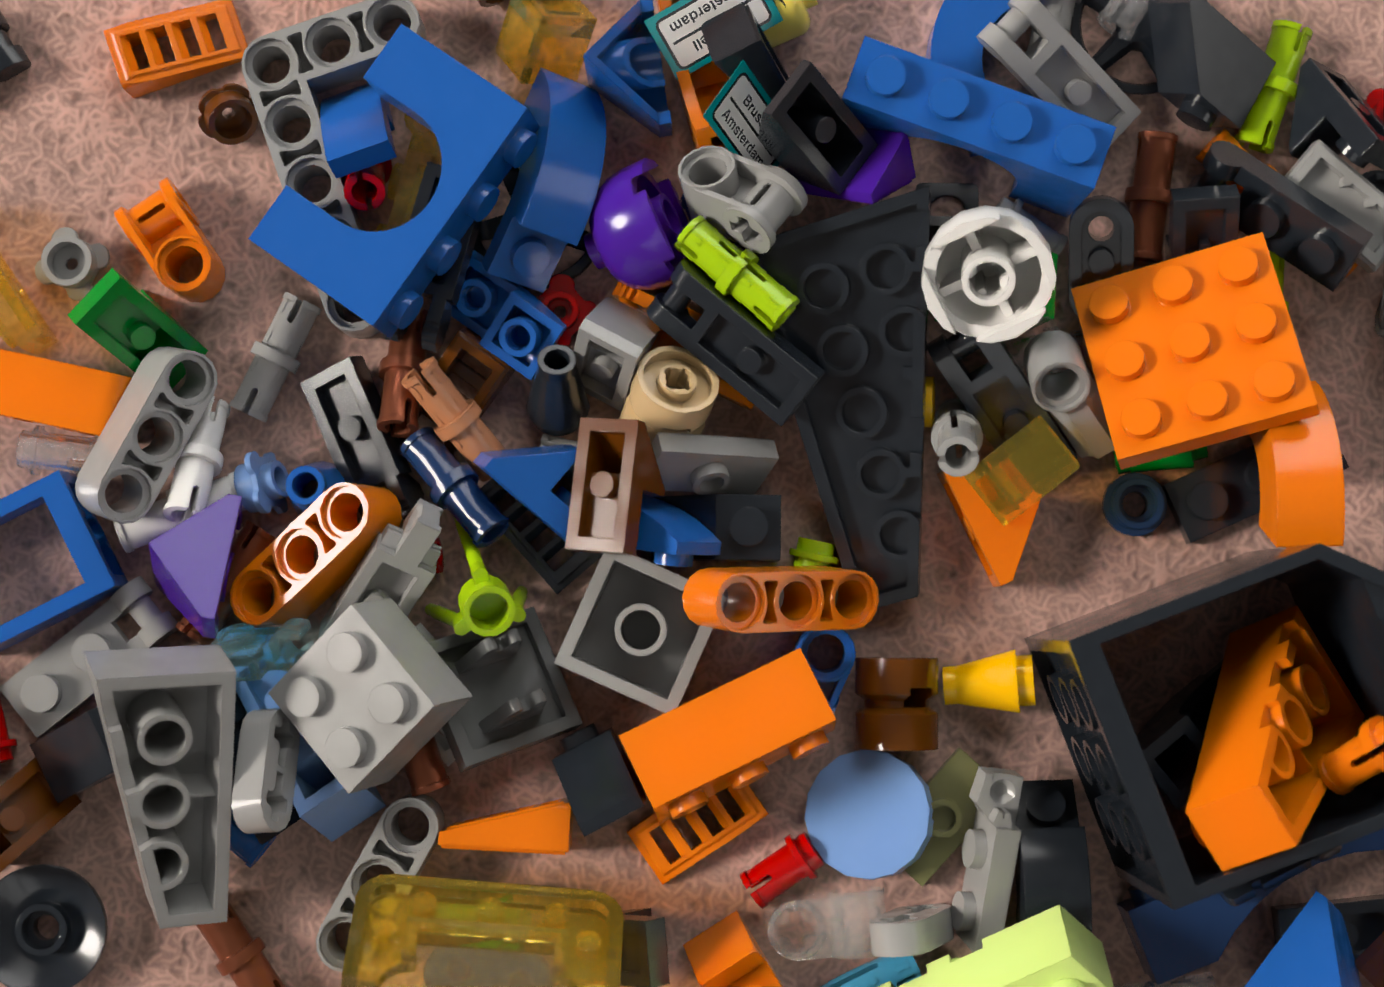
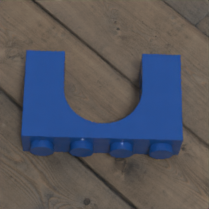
M400 24L363 78L380 97L435 134L441 151L442 169L438 187L428 205L416 217L399 227L385 231H362L341 223L286 185L248 238L390 339L398 328H406L416 318L424 302V298L421 295L435 275L441 276L445 274L455 263L462 248V244L459 241L474 220L480 222L491 212L500 194V190L497 187L512 166L519 168L530 157L538 139L536 132L540 127L526 106L403 24Z
M867 36L864 37L842 97L843 102L865 128L903 132L908 137L925 138L947 143L983 156L1002 166L1015 177L1008 197L1019 198L1027 204L1066 218L1095 189L1116 130V126Z

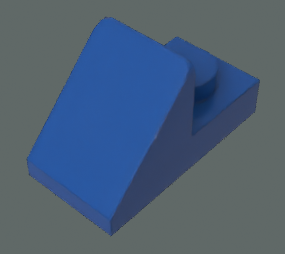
M565 444L481 452L473 462L566 542L571 492L563 486H560L554 494L551 492V489L575 463L577 447Z

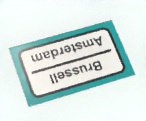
M680 0L645 20L644 23L678 81L676 72L689 70V73H692L712 61L701 31V26L704 22L744 2L745 6L749 5L764 32L783 21L773 0Z
M742 60L707 108L703 117L730 152L767 166L778 167L779 162L758 139L763 111L772 100L748 65Z

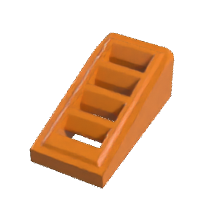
M232 0L213 1L131 21L103 31L123 89L133 98L242 61L244 50L248 47ZM216 18L227 48L217 51L206 24L207 21ZM193 27L201 51L200 55L192 57L182 30ZM168 35L176 61L165 63L157 39ZM143 44L150 67L139 69L132 48Z
M750 785L733 790L732 786L727 788L743 811L734 819L716 794L708 798V807L722 825L714 833H711L697 811L684 816L701 840L700 843L692 848L671 818L660 824L655 812L627 830V834L662 885L769 814ZM658 826H661L681 855L671 863L649 833Z
M563 798L455 822L439 831L438 845L446 849L565 855L572 846L573 811L568 799Z

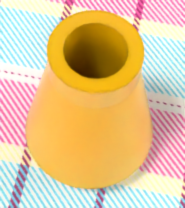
M1014 649L957 666L942 667L945 705L960 704L1020 713V707L1036 706L1032 654L1016 655V650Z

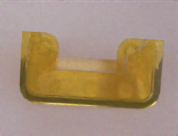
M402 874L379 875L366 881L356 895L342 970L341 987H620L624 922L622 908L614 898L594 890Z

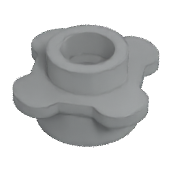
M63 227L53 233L52 240L45 246L41 260L36 263L35 275L41 283L45 285L56 284L66 289L69 298L81 301L93 288L92 283L99 270L109 265L110 253L104 245L100 243L90 245L79 239L78 233L74 229ZM73 258L78 261L77 268L69 270L67 267L68 261Z

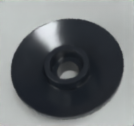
M53 864L26 866L0 880V982L7 987H73L88 976L103 954L108 931L106 911L100 896L93 886L78 873ZM51 915L57 920L59 930L54 938H45L38 931V921L41 916Z

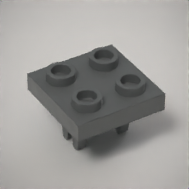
M534 606L524 609L526 612L525 620L522 622L513 621L512 625L505 632L496 636L484 637L470 630L463 636L455 633L429 642L472 694V697L442 727L460 773L571 732L583 724L559 665L554 664L556 658Z

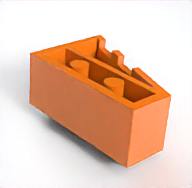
M801 648L635 727L619 735V738L661 824L670 818L678 819L700 809L709 803V797L729 786L736 790L761 779L769 773L768 765L791 754L795 761L824 748L830 743L826 734L835 730L836 718Z

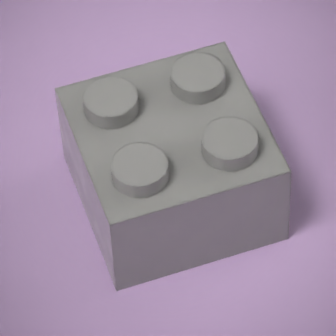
M602 554L554 664L666 713L679 706L713 628L695 624L685 613L682 595L684 586L688 581L687 578L638 556ZM722 595V600H721V607H722V608H723V605H724V603H725V601H726V599H727V596H725V595Z
M392 598L351 604L268 692L348 794L389 782L472 697V694Z

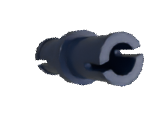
M423 427L404 441L400 448L402 451L400 454L409 461L431 488V500L443 510H449L471 537L473 544L477 548L491 545L506 532L510 521L505 515H502L478 486V474L470 465H461L436 435L432 427Z

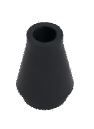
M550 345L542 349L538 354V367L528 396L526 410L529 418L540 431L552 436H564L573 433L579 428L580 417L586 418L588 416L590 403L577 368V359L574 351L564 345Z

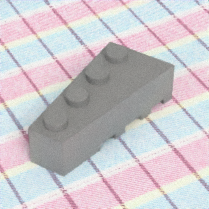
M220 644L83 651L145 894L159 928L227 922L236 669Z

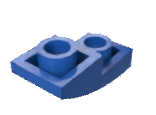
M369 83L322 99L320 104V123L327 163L336 179L397 157L391 131L395 130L389 102L380 97Z
M474 250L457 306L452 305L451 316L482 337L479 345L529 380H533L538 367V354L545 347L556 345L567 326L522 285L488 274L481 264L484 257Z
M650 496L642 497L637 550L655 552L654 564L693 567L694 555H721L722 542L696 518L665 501Z

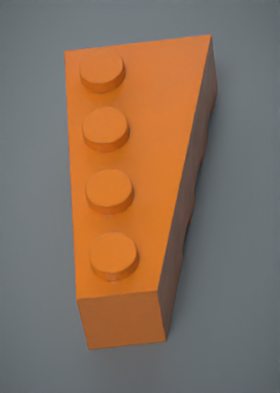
M1297 605L1232 632L1229 635L1185 811L1190 819L1191 829L1196 840L1202 847L1209 849L1222 872L1297 846L1328 788L1319 775L1317 760L1326 752L1333 751L1354 738L1365 718L1364 713Z

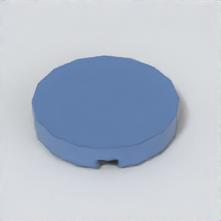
M861 749L838 756L819 772L807 795L805 822L810 842L826 864L845 876L875 880L900 874L921 857L932 837L934 819H932L933 809L931 802L933 803L929 786L914 766L888 752Z

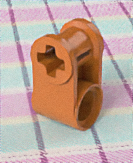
M168 177L159 182L160 189L129 210L121 206L114 211L119 225L129 240L146 259L158 280L169 290L189 302L207 301L212 299L221 290L225 281L223 263L199 227L200 222L191 207ZM191 257H202L203 269L200 275L194 281L180 283L179 270L181 265Z

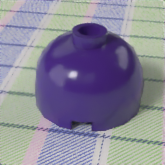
M648 158L622 168L607 178L597 191L589 216L591 232L584 235V243L593 264L598 269L607 267L612 276L619 282L632 289L660 290L668 288L673 284L670 275L681 259L687 258L674 248V244L678 241L677 238L683 231L682 227L685 228L689 222L679 196L670 180L667 178L657 183L648 172L659 166L654 160Z

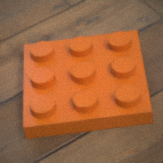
M1263 232L1071 289L1121 470L1319 415L1317 399Z

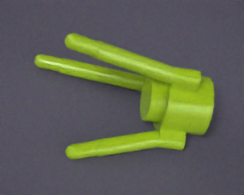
M454 518L472 578L460 590L458 595L460 611L458 613L432 603L426 605L425 612L432 618L452 626L457 635L463 636L472 630L475 634L484 637L496 636L505 632L512 625L513 621L522 622L525 620L526 612L523 607L527 599L528 590L525 586H519L516 588L513 596H511L503 581L498 577L489 575L479 548L473 544L471 537Z

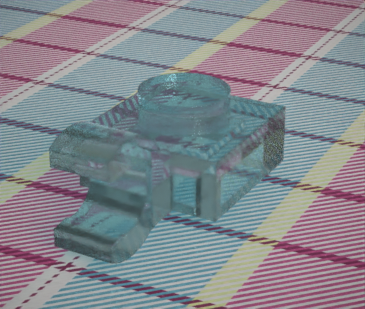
M291 618L284 622L281 627L254 628L253 625L247 623L234 624L219 631L217 638L210 645L220 644L236 669V681L261 680L268 671L283 670L288 672L307 652L295 647L292 640L302 639L311 628L310 620L304 618Z

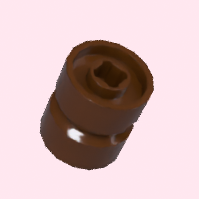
M856 657L855 693L864 699V706L855 712V748L876 751L937 750L938 713L929 707V700L938 695V658Z

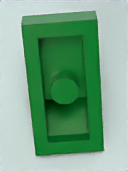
M113 268L68 314L76 326L134 372H136L144 357L158 347L171 346L204 355L208 352L197 339L143 289L141 291L138 290ZM182 362L176 364L171 370L169 376L171 389L186 375V369Z

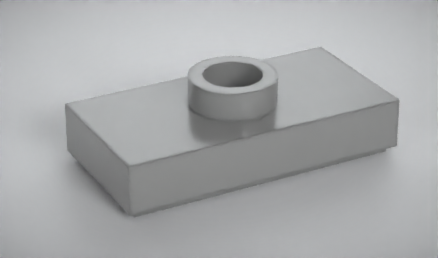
M1321 140L1313 142L1284 177L1374 234L1356 260V263L1367 273L1375 272L1384 262V194Z
M658 432L651 442L666 491L695 492L699 495L717 493L754 495L779 460L775 441L769 439Z

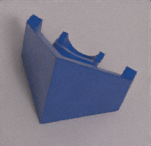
M639 0L583 54L588 85L658 137L672 136V121L670 110H668L665 92L666 83L660 49L644 23L645 20L654 16L653 0Z
M1316 891L1244 987H1362L1342 913L1328 898Z

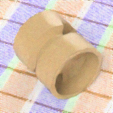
M673 345L657 347L646 353L639 362L630 386V394L626 398L619 419H633L645 422L651 442L658 432L702 435L705 421L711 413L719 392L718 376L683 347Z

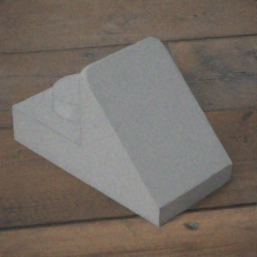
M610 297L604 298L585 317L579 327L573 351L576 355L577 368L586 394L622 412L626 398L630 394V386L637 366L644 355L650 351L661 328L648 316Z

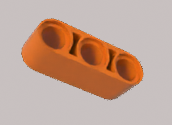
M0 349V416L31 423L37 422L87 435L100 436L132 377Z
M337 483L328 488L236 577L230 591V603L234 614L242 622L249 625L291 626L306 620L350 578L377 534H382L383 529L388 523L400 527L402 511L397 497L388 489L356 483ZM362 503L363 517L362 521L359 524L357 521V512L360 504ZM317 546L319 557L315 565L314 551ZM272 589H274V596H275V599H274V602H273V606H272V603H271V593H272Z
M827 566L715 567L698 570L690 576L684 586L682 601L685 613L695 624L741 634L850 630L864 627L873 619L878 609L879 593L873 578L865 572ZM727 589L728 602L727 606L722 612V595ZM783 590L784 600L782 606L779 607V597ZM838 590L839 595L837 603L835 605V595L836 591Z

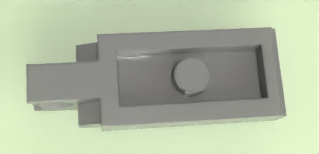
M419 499L405 518L402 528L388 523L383 529L382 534H377L322 619L319 630L320 637L353 603L392 598L404 614L408 616L436 574L437 560L441 554L442 547L434 544L442 529L439 526L440 516L443 513L442 508Z
M978 767L969 797L975 804L976 814L973 829H968L964 835L962 844V860L966 867L962 891H957L954 895L951 912L953 928L972 952L983 948L981 939L995 934L1005 927L1022 832L1015 823L1024 778L1011 769Z

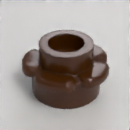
M228 83L222 88L210 89L202 96L198 104V109L201 113V116L198 118V124L203 133L227 145L242 143L254 134L258 126V115L246 87L235 83ZM226 108L233 109L232 114L229 116H223L222 112Z

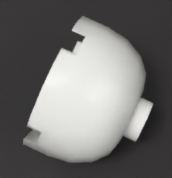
M984 205L961 211L940 226L925 251L921 285L928 310L944 329L955 335L956 331L965 336L976 337V342L992 344L1017 338L1040 321L1046 312L1045 306L1052 296V291L1055 289L1057 276L1050 245L1030 219L1010 208Z

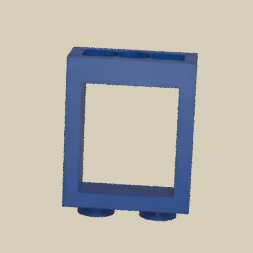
M58 470L0 499V525L46 503L85 582L0 625V652L111 597L118 589L128 583L96 515L86 510L76 496V474Z

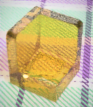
M510 0L496 45V53L521 84H533L540 68L577 82L584 61L583 54L587 52L597 19L580 0Z
M1039 415L980 461L976 469L970 474L965 475L964 478L1000 523L1005 526L1078 470L1079 462L1044 418Z

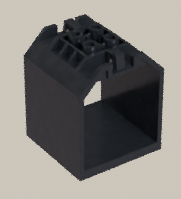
M1321 543L1250 551L1024 638L1030 654H1032L1037 672L1118 877L1171 909L1177 910L1384 829V771L1357 785L1351 792L1345 795L1336 794L1327 788L1296 847L1222 872L1209 849L1202 847L1194 834L1177 840L1100 645L1103 642L1273 577L1288 584L1295 604L1302 612L1364 713L1365 718L1361 723L1362 725L1372 717L1384 716V571ZM1382 743L1370 752L1375 753L1378 750L1382 749L1384 747V743Z

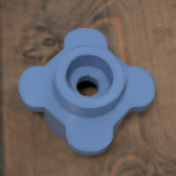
M256 451L247 453L244 463L239 464L234 471V486L237 495L242 496L243 507L251 513L260 512L261 514L269 513L271 509H274L278 514L288 511L286 501L288 496L286 492L288 472L285 466L276 460L275 454L272 452L263 454V457H260Z

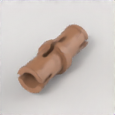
M434 357L424 360L419 364L423 369L421 374L433 388L428 386L415 368L402 379L401 384L410 391L436 423L434 432L443 442L451 441L467 463L478 474L479 480L485 482L492 479L473 461L481 452L506 450L505 447L479 417L482 410L472 398L466 400L439 367Z

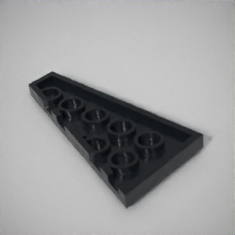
M932 185L777 234L776 242L767 253L759 254L753 252L759 257L757 264L775 281L800 299L799 304L795 306L794 312L775 331L821 367L825 374L794 413L842 569L865 572L873 578L878 587V608L918 597L920 592L928 308L921 285V275L925 251L930 243Z

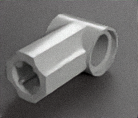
M1060 330L1046 331L1036 335L1026 346L1023 357L1035 402L1042 409L1049 411L1081 458L1093 456L1099 459L1115 450L1095 376L1083 359L1077 340L1070 334ZM1067 368L1062 373L1047 375L1050 370Z

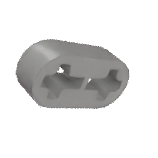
M280 708L253 710L247 713L240 729L232 791V811L238 828L246 834L280 832L286 828L290 821L300 735L299 731Z
M936 903L898 907L869 921L872 955L877 957L920 955L930 952L954 939L951 905Z

